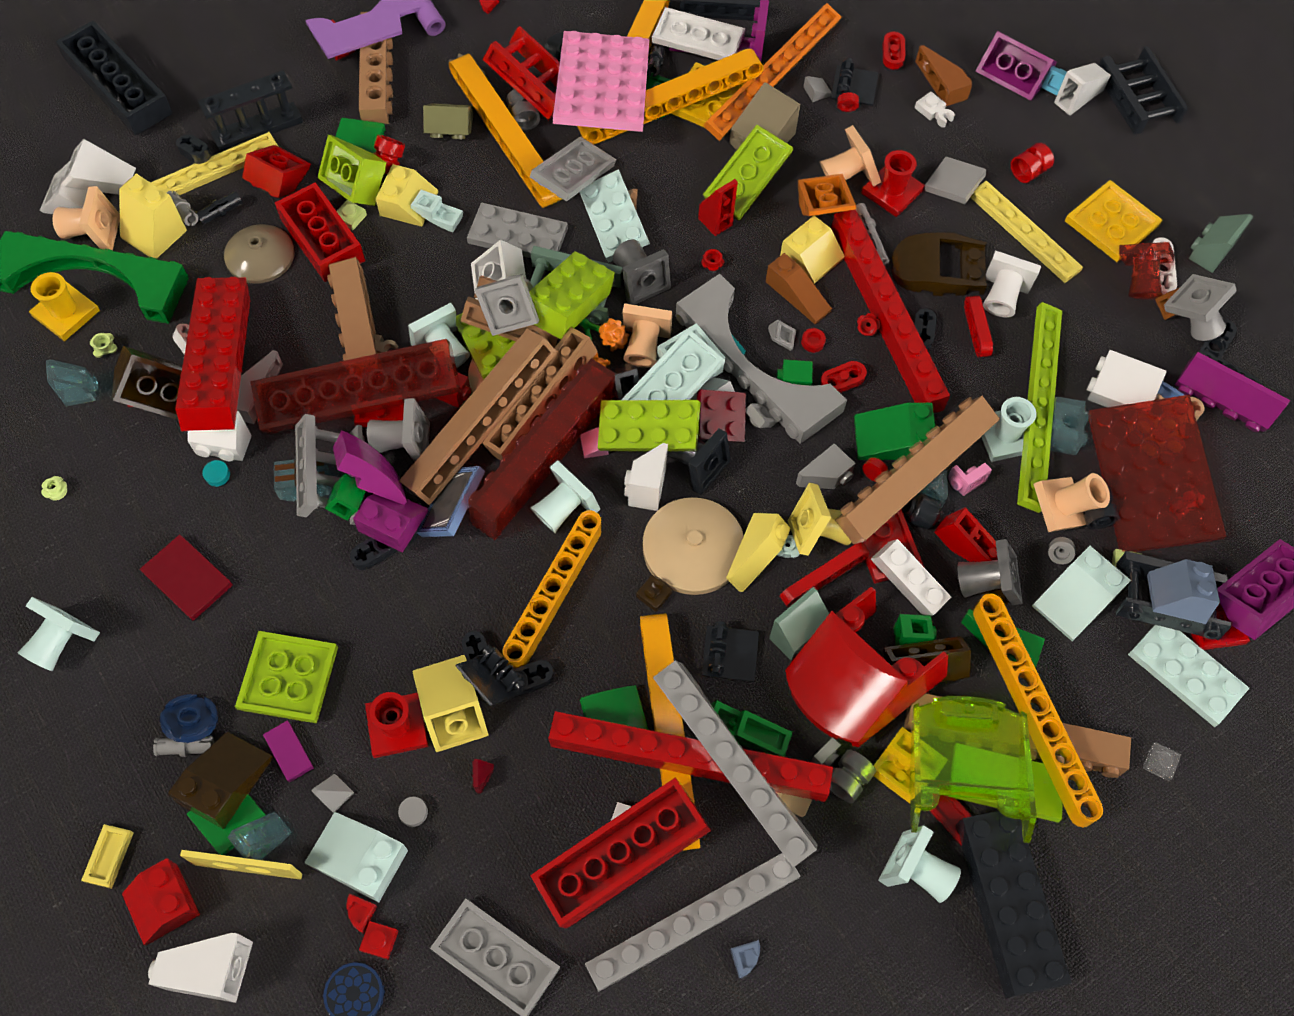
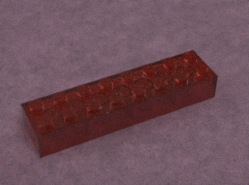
M448 339L250 381L259 429L268 434L294 429L295 425L305 414L315 416V424L404 405L405 399L414 398L418 402L461 392L452 344Z
M592 358L586 365L582 364L578 368L576 377L571 382L565 383L560 396L557 399H552L547 405L544 415L542 417L538 416L533 421L531 430L527 435L523 434L517 440L516 448L511 454L507 453L500 461V467L495 472H490L484 480L483 487L479 491H474L469 497L468 508L470 521L473 526L493 540L497 539L552 472L550 467L557 460L560 462L580 438V435L587 430L600 414L601 400H611L614 397L616 375L614 372Z

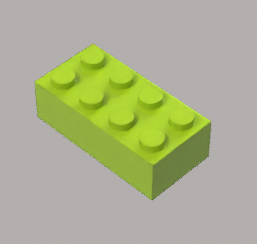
M576 251L573 252L529 291L539 317V322L534 325L562 339L570 327L575 328L609 296L615 272L587 258L583 254H579Z

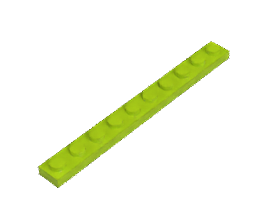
M1044 302L1040 303L1036 310L1028 401L1035 407L1036 419L1024 431L1017 500L1018 505L1038 513L1042 510L1033 484L1048 479L1062 310Z

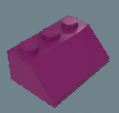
M997 31L976 72L1032 100L1041 89L1050 68L1055 66L1057 62Z

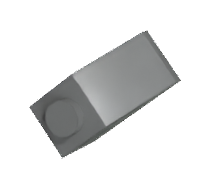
M833 444L798 473L796 484L799 487H807L809 483L818 484L819 488L835 489L838 485H845L852 479L855 462L836 444Z

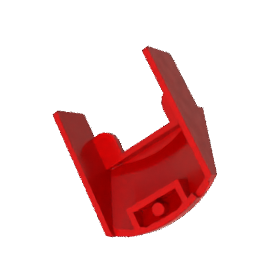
M872 587L836 614L831 611L785 670L791 695L802 713L817 728L836 740L840 738L851 742L852 746L855 747L861 746L946 678L948 670V654L944 651L926 666L910 657L902 658L891 666L856 633L864 625L865 620L876 612V590Z

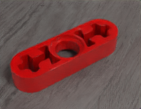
M968 296L965 298L964 310L976 356H991L993 342L981 297Z

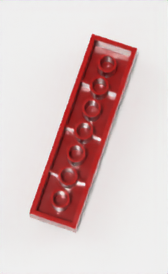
M246 277L197 278L175 408L181 431L235 429L250 307V295Z

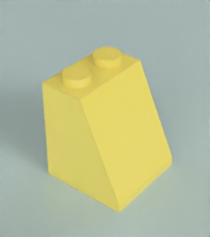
M135 174L119 188L120 237L147 256L157 259L187 231L171 196L138 174Z
M465 655L412 671L423 717L436 753L489 736L476 690L470 682L464 679L462 673L455 666L466 661Z

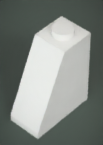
M1096 63L1067 71L1054 103L1071 115L1104 91L1111 75Z
M83 139L75 148L60 185L88 190V187L97 186L103 193L119 195V188L133 177L136 168Z

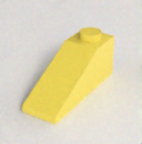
M753 513L726 577L739 592H744L782 550L790 527L779 514Z

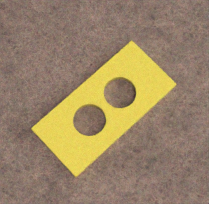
M182 850L180 854L181 857L195 866L300 880L303 875L291 864Z

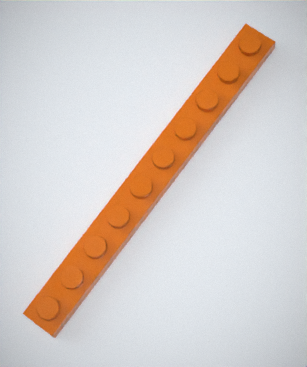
M826 3L763 65L762 73L758 77L747 81L706 121L704 127L720 141L731 130L760 87L765 82L774 87L842 17Z

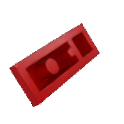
M736 179L717 189L699 204L698 219L714 236L733 225L738 185Z
M966 507L947 515L934 531L952 552L969 562L998 560L996 541Z

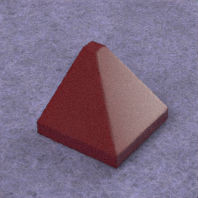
M474 759L472 761L473 787L475 792L479 794L482 793L494 771V764Z

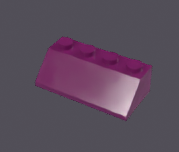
M1199 352L1189 360L1174 384L1179 387L1178 391L1189 397L1194 395L1200 398L1203 405L1209 408H1219L1223 411L1222 414L1232 420L1239 419L1245 422V427L1254 432L1268 430L1290 402L1289 399Z
M1281 539L1217 588L1220 604L1231 625L1253 640H1256L1294 608V547Z

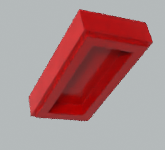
M942 785L922 804L955 840L962 845L955 825L962 818L971 817L972 815L956 798L948 797L949 790Z

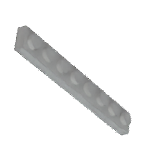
M781 853L586 962L585 966L598 992L799 879L800 874L795 867H792L784 854Z

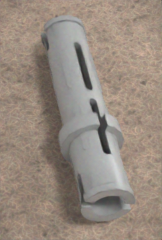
M864 203L857 204L856 211L864 226V220L866 221L869 228L867 232L871 240L874 239L877 252L883 264L886 265L889 262V258L875 229L876 223L870 217Z

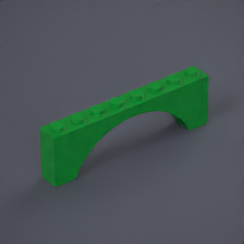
M5 231L0 239V291L14 294L38 276L48 272L72 269L96 270L113 275L127 283L136 292L139 307L147 320L169 324L189 279L183 265L175 261H161L153 257H140L132 253H119L110 249H98L85 244L77 245L64 240L56 241L43 236L35 237L21 232Z

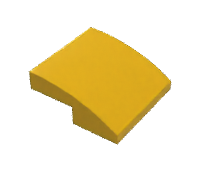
M902 727L874 764L876 769L874 777L912 806H915L945 765L947 759Z

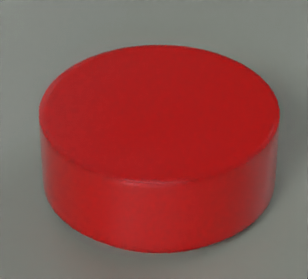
M851 92L841 94L837 99L838 109L843 112L856 110L859 107V96Z
M810 328L803 333L801 344L808 352H819L824 348L826 336L821 330Z
M869 458L863 465L865 475L874 482H876L875 478L881 473L889 472L886 464L878 458Z

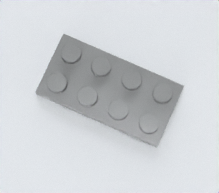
M580 136L532 169L530 178L556 194L559 198L568 201L614 167L616 159Z
M481 203L467 236L468 244L491 248L499 240H503L522 249L523 257L531 258L533 246L559 252L568 229V223Z
M467 899L463 901L430 948L520 1016H529L560 969V966Z

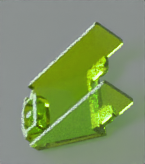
M970 696L933 698V703L921 706L917 703L913 706L909 784L912 833H917L921 810L927 811L936 808L940 795L997 800L998 810L1004 816L1021 819L1023 842L1030 843L1037 813L1028 720L1025 712L1021 711L1018 714L1006 709V704Z

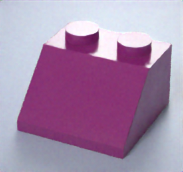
M372 494L365 499L353 520L359 532L403 553L429 510L406 499L407 501L403 505Z

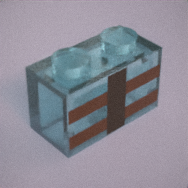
M296 460L274 462V490L280 500H296ZM316 461V471L319 474L330 476L328 463ZM317 484V494H319V497L330 495V486Z

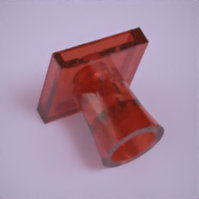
M1170 243L1119 245V255L1125 266L1133 265L1128 296L1136 299H1152L1162 296L1160 264L1174 263V252Z

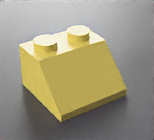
M392 164L376 197L380 216L422 227L426 219L411 208V204L420 190L437 195L438 189L414 169Z
M812 216L783 240L780 254L781 256L783 253H786L799 264L813 284L819 281L845 257L831 228L816 216Z

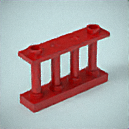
M519 26L509 42L510 45L504 48L497 41H494L490 44L483 61L529 101L541 114L550 119L554 113L556 91L553 93L544 84L550 80L557 87L560 62ZM518 51L526 60L520 63L511 54ZM534 66L542 75L536 78L528 69Z

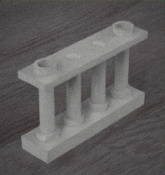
M305 414L295 425L297 516L307 517L317 507L325 508L328 498L319 497V494H317V484L334 486L340 479V477L319 474L316 471V461L336 465L334 454L318 451L316 439L335 443L340 433L318 429L315 426V416ZM357 425L349 434L365 442V437L362 435V425ZM364 494V497H363L362 502H361V504H360V507H361V505L363 504V502L365 501V494ZM355 514L350 517L351 525H355L353 520Z

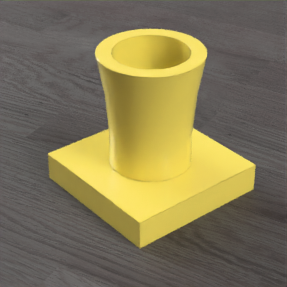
M814 483L807 485L788 519L799 554L807 556L820 536L832 539L843 545L851 543L850 539L835 521L842 513L840 510L827 508L819 485Z

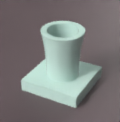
M451 303L408 325L411 346L415 352L429 345L440 369L444 366L454 370L469 358L470 353L452 333L457 330L456 310Z
M1012 397L1003 403L1001 411L995 412L1000 420L981 436L991 462L1021 456L1024 431L1036 419V410L1030 401L1021 397Z
M558 460L550 468L560 485L531 507L535 515L554 533L557 532L565 519L579 504L586 510L595 512L600 510L593 493Z
M31 597L26 607L43 616L45 620L31 639L18 651V654L38 666L53 671L63 648L72 634L95 641L100 632L60 608Z
M923 825L902 833L878 881L889 887L908 883L909 879H912L941 903L949 897L957 885L961 869L925 851L933 831Z

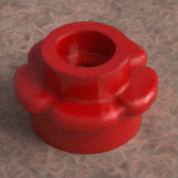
M710 249L703 255L701 263L704 268L716 271L724 265V259H722L720 251Z
M872 313L861 315L857 320L858 331L865 336L876 334V330L880 328V320L876 319V315Z

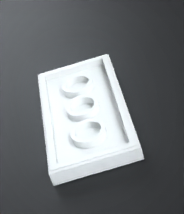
M665 7L653 33L652 43L721 60L738 52L745 34V28Z

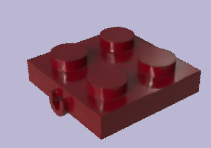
M698 390L697 400L700 402L698 439L708 441L720 428L727 432L728 442H745L746 393Z

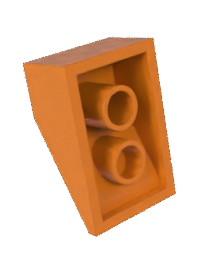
M843 173L798 180L799 205L803 215L813 216L856 209V204Z

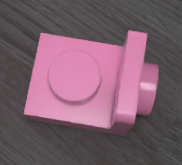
M984 463L978 468L973 466L964 473L955 465L949 473L948 480L955 490L965 496L986 482L991 468Z

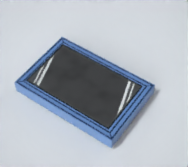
M479 466L460 468L428 507L429 511L418 527L417 533L421 537L454 536L485 471Z

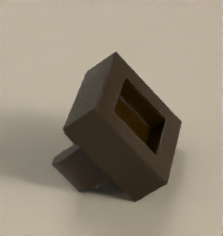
M651 575L637 591L636 597L657 612L672 594V589Z

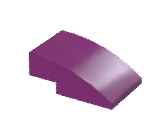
M341 430L333 446L337 470L355 476L357 488L405 505L407 500L402 483L399 482L400 477L393 466L372 446L356 436Z

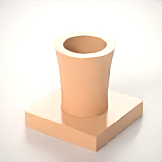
M853 125L848 127L845 131L851 149L832 158L820 161L825 176L843 173L845 180L863 170L874 187L881 183L871 151Z
M97 186L88 187L83 208L57 207L54 210L53 226L61 239L66 240L87 234L100 249H110L113 251L120 222V213Z
M624 304V330L632 332L624 360L638 367H653L657 362L658 337H671L672 311Z
M1095 473L1089 474L1076 483H1073L1072 477L1043 480L1033 484L1048 532L1082 527L1086 525L1083 511L1105 508L1110 501L1107 484L1102 477Z

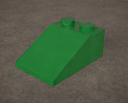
M904 403L855 414L857 459L868 460L869 458H878L880 460H897L902 456H908L911 453L909 448L919 441H925L927 439L926 433L935 427L932 403Z

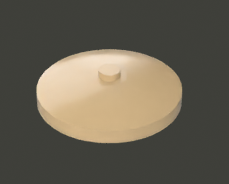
M702 498L678 499L660 508L649 520L643 536L644 560L652 575L673 591L689 595L710 593L720 589L729 582L726 577L744 537L743 531L736 518L718 503Z

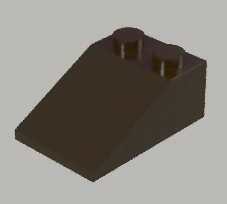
M226 732L183 771L168 794L178 805L225 829L247 794H249L273 759V756Z

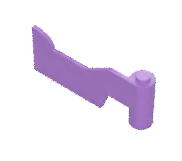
M381 0L370 12L336 23L325 18L306 20L307 26L328 59L402 34L400 17L411 13L416 15L430 36L440 34L445 28V21L431 0Z

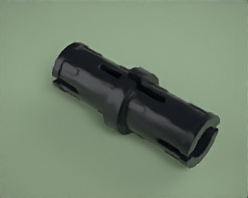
M654 44L651 47V52L648 54L647 74L651 76V72H654L653 77L659 74L660 67L664 61V48L662 45H659V49H657L658 44Z
M233 191L220 200H213V204L195 213L204 226L220 215L224 217L226 212L243 204L238 193Z

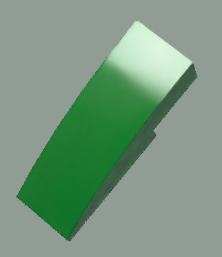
M719 701L711 703L739 745L766 754L785 757L792 735L791 731L749 711L743 710L740 712Z

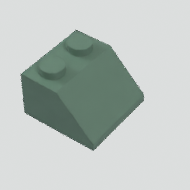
M1250 214L1220 216L1214 224L1209 223L1202 232L1204 237H1198L1191 246V249L1194 251L1189 259L1213 273L1235 245L1254 216Z
M814 587L776 618L769 639L791 661L829 615L819 593Z

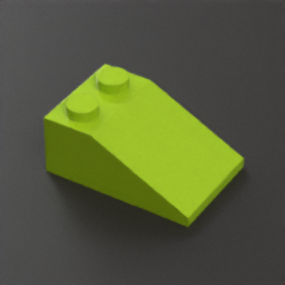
M328 135L317 178L352 203L375 206L382 177L385 173L386 162L371 152L333 135Z

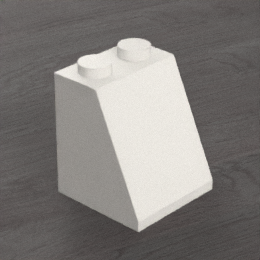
M229 933L158 952L156 960L154 959L149 967L148 978L150 980L148 984L168 991L236 1003L253 942L239 934Z

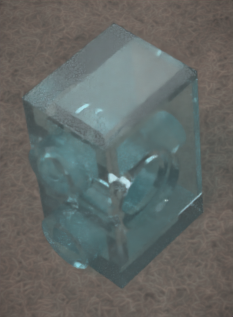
M1062 397L1054 399L1050 451L1076 455L1080 448L1086 445L1087 432H1084V426L1088 420V411H1085L1086 401Z

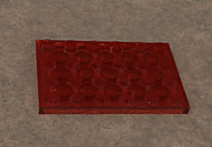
M1190 395L1089 410L1087 414L1102 478L1110 487L1114 499L1111 503L1116 504L1120 520H1115L1114 524L1119 550H1122V552H1138L1220 540L1226 537Z

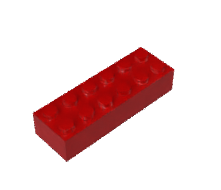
M675 777L530 876L559 927L569 928L703 837L711 829L680 781Z

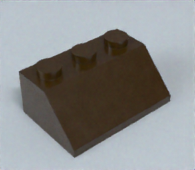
M123 346L114 368L112 400L178 420L175 408L183 365Z

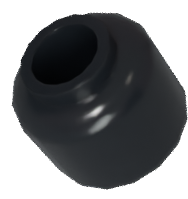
M918 493L904 506L903 511L906 515V520L910 524L925 530L932 528L935 524L938 525L944 515V512L941 510V502L923 493Z

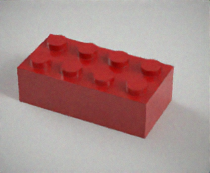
M316 182L275 202L281 221L324 282L328 281L327 275L330 274L329 264L354 257L357 258L360 264L365 262L361 244Z

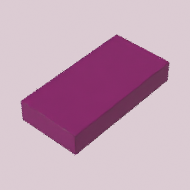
M288 720L263 734L289 783L314 769Z

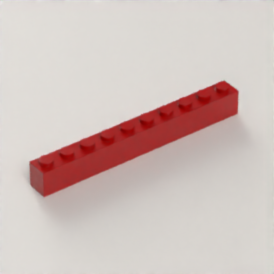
M856 209L835 213L831 230L845 256L844 260L870 313L876 315V319L880 320L879 331L914 402L932 403L933 413L943 411L950 394Z
M556 711L554 713L549 734L551 747L730 783L699 740ZM743 749L775 792L825 802L828 798L833 767Z

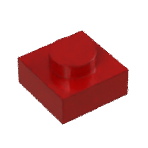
M369 921L359 951L388 960L398 930Z

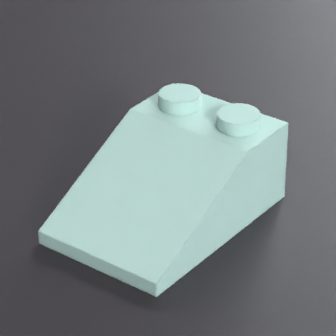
M1089 546L1043 593L1032 607L1067 638L1073 641L1131 580Z
M334 812L306 859L305 864L380 902L408 850L401 842Z

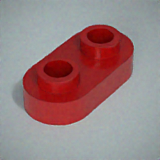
M889 32L883 40V64L889 69H899L903 66L905 60V38L898 32Z
M850 361L825 371L820 385L834 383L836 386L833 387L839 393L861 385L865 380L867 371L862 363Z

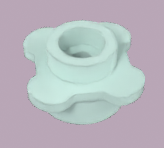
M788 535L782 550L777 556L796 558L800 554L793 535Z

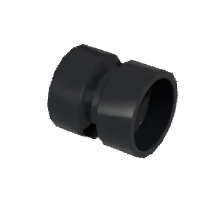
M1107 485L1110 493L1109 504L1105 508L1085 511L1084 519L1088 529L1106 528L1120 520L1116 504L1112 503L1114 499L1109 485Z

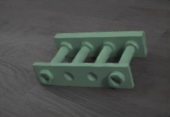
M533 246L531 260L532 267L536 268L530 281L532 286L535 287L541 281L545 270L553 271L571 254ZM595 261L615 272L612 286L620 288L623 281V267ZM607 298L586 319L593 324L608 323V308H604Z

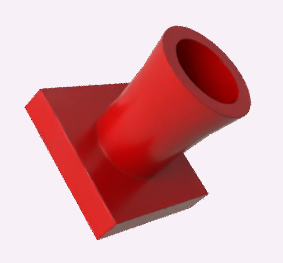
M903 150L890 152L885 158V166L878 172L881 183L873 187L869 181L862 188L861 193L898 217L924 190L925 185L911 176L917 165L914 156Z
M386 692L377 696L373 702L365 703L371 750L374 758L428 747L425 722L418 693L402 696L395 692Z

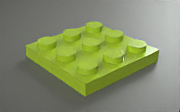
M258 631L235 705L236 709L317 723L337 654V644Z

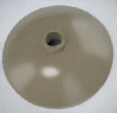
M259 224L246 227L232 236L225 247L224 261L229 272L234 277H246L247 283H265L280 277L289 269L294 259L295 250L291 238L285 231L276 226Z

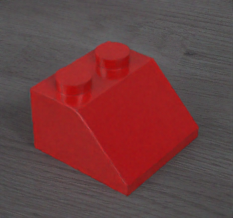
M272 145L246 153L242 178L250 182L252 186L269 192L271 196L281 198L294 192L310 169L311 164L277 145Z
M168 858L139 873L122 893L145 946L200 915L178 865Z

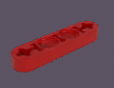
M863 542L853 545L785 589L781 593L780 598L789 608L812 587L818 591L864 561L871 552Z

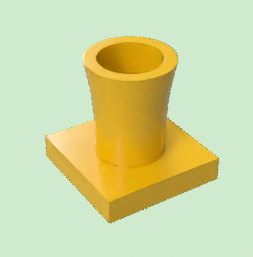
M44 273L38 276L31 285L32 295L40 302L29 313L64 342L100 311L94 302L67 283L58 273Z

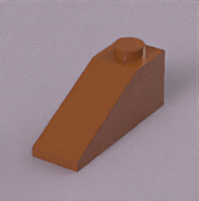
M920 46L915 62L938 97L946 103V106L967 100L972 88V81L967 77L963 69L928 47Z
M783 253L768 265L766 283L814 324H817L831 312L832 308L803 268L786 253Z

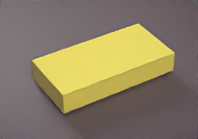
M104 824L81 881L112 889L134 832Z

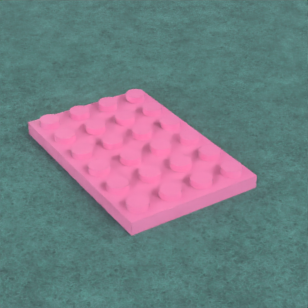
M564 31L553 124L643 132L649 39Z

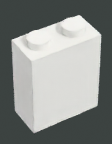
M1109 350L1106 357H1100L1096 366L1099 374L1097 378H1091L1087 387V391H1090L1087 400L1131 417L1134 414L1147 416L1164 379L1166 370Z

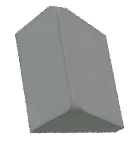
M805 77L804 89L812 102L831 96L832 92L822 78Z

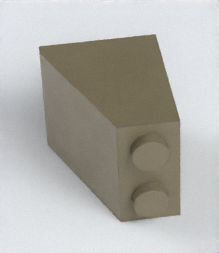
M765 82L732 126L729 144L738 149L756 125H759L787 143L796 133L800 104Z

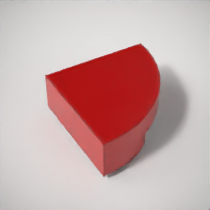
M479 0L483 11L489 14L500 0Z
M349 894L346 904L348 917L352 925L364 934L377 906Z

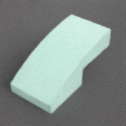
M420 190L411 204V208L423 218L451 232H454L463 218L462 210L443 204L442 197L424 190Z

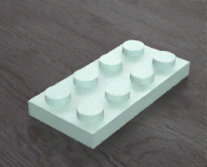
M619 169L593 181L580 191L608 263L613 261V254L616 248L627 240H637L642 247L650 244Z
M688 328L622 400H690L724 364L725 360Z
M1154 625L1128 654L1214 727L1221 723L1249 689L1247 685L1178 630Z

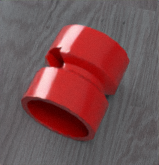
M377 135L374 144L376 152L373 154L386 162L385 174H388L392 164L400 165L397 159L402 157L405 144L387 136Z
M1036 143L1012 159L1011 170L1013 175L1022 183L1030 182L1053 166V153L1047 145Z

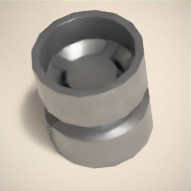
M515 89L510 91L506 98L509 112L522 130H530L536 127L540 121L538 110Z
M847 750L838 762L839 768H833L830 790L842 800L854 803L863 791L861 785L868 784L876 773V769L861 754L853 750Z

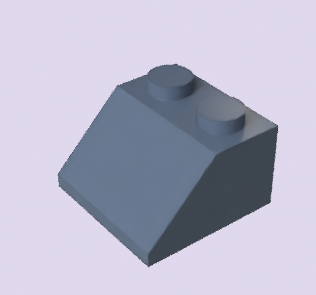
M1185 559L1149 571L1147 575L1153 612L1206 624L1220 603L1212 565Z

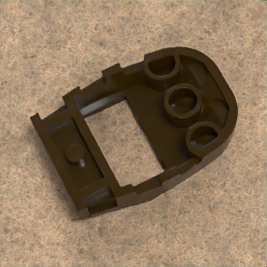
M955 233L911 235L902 240L893 252V278L898 285L907 290L919 293L922 290L933 292V296H943V293H955V296H965L967 291L977 290L979 295H984L987 287L985 273L986 242ZM943 243L955 245V248L960 249V278L940 276V245Z

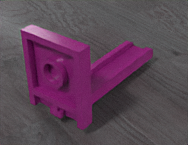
M760 0V7H755L754 21H757V23H753L751 34L755 38L743 37L738 52L745 49H753L760 61L762 58L769 0ZM671 47L669 48V50L671 51L686 52Z

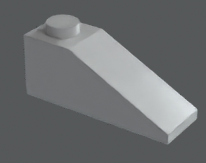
M271 351L241 375L237 411H239L244 422L255 423L281 370L283 363L277 351Z

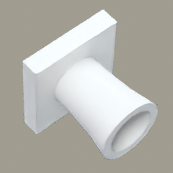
M995 251L986 271V280L994 284L983 303L984 309L999 317H1012L1015 314L1019 291L1026 294L1029 293L1041 266Z

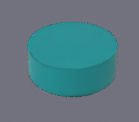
M211 461L205 465L203 477L209 485L221 486L229 480L230 470L222 461Z

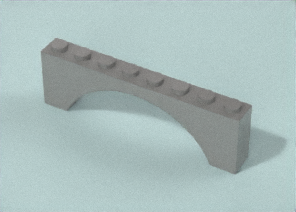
M718 274L676 303V319L682 326L685 325L687 328L697 323L725 356V371L732 373L737 378L739 385L743 389H747L758 404L764 405L776 422H779L785 428L787 434L801 444L842 414L847 400L831 384L805 386L787 383L769 376L748 361L737 347L729 329L728 313L733 303L735 288L721 274Z
M675 660L655 675L653 679L794 868L816 851L817 842L736 741L686 667Z

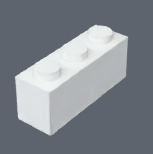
M898 539L888 542L871 558L875 565L922 615H934L951 598L945 589Z

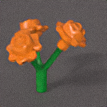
M586 318L579 323L584 328L585 335L590 338L591 329L599 332L600 338L603 339L602 344L605 346L609 345L612 352L618 348L623 349L627 344L629 334L624 330L625 325L621 326L620 320L610 318L608 323H604L601 326L591 323ZM597 352L584 371L589 372L590 376H600L606 372V366L611 363L608 360L599 358Z

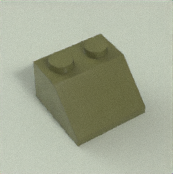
M435 103L423 105L424 133H430V137L443 138V134H452L453 139H465V135L471 134L474 114L473 105Z

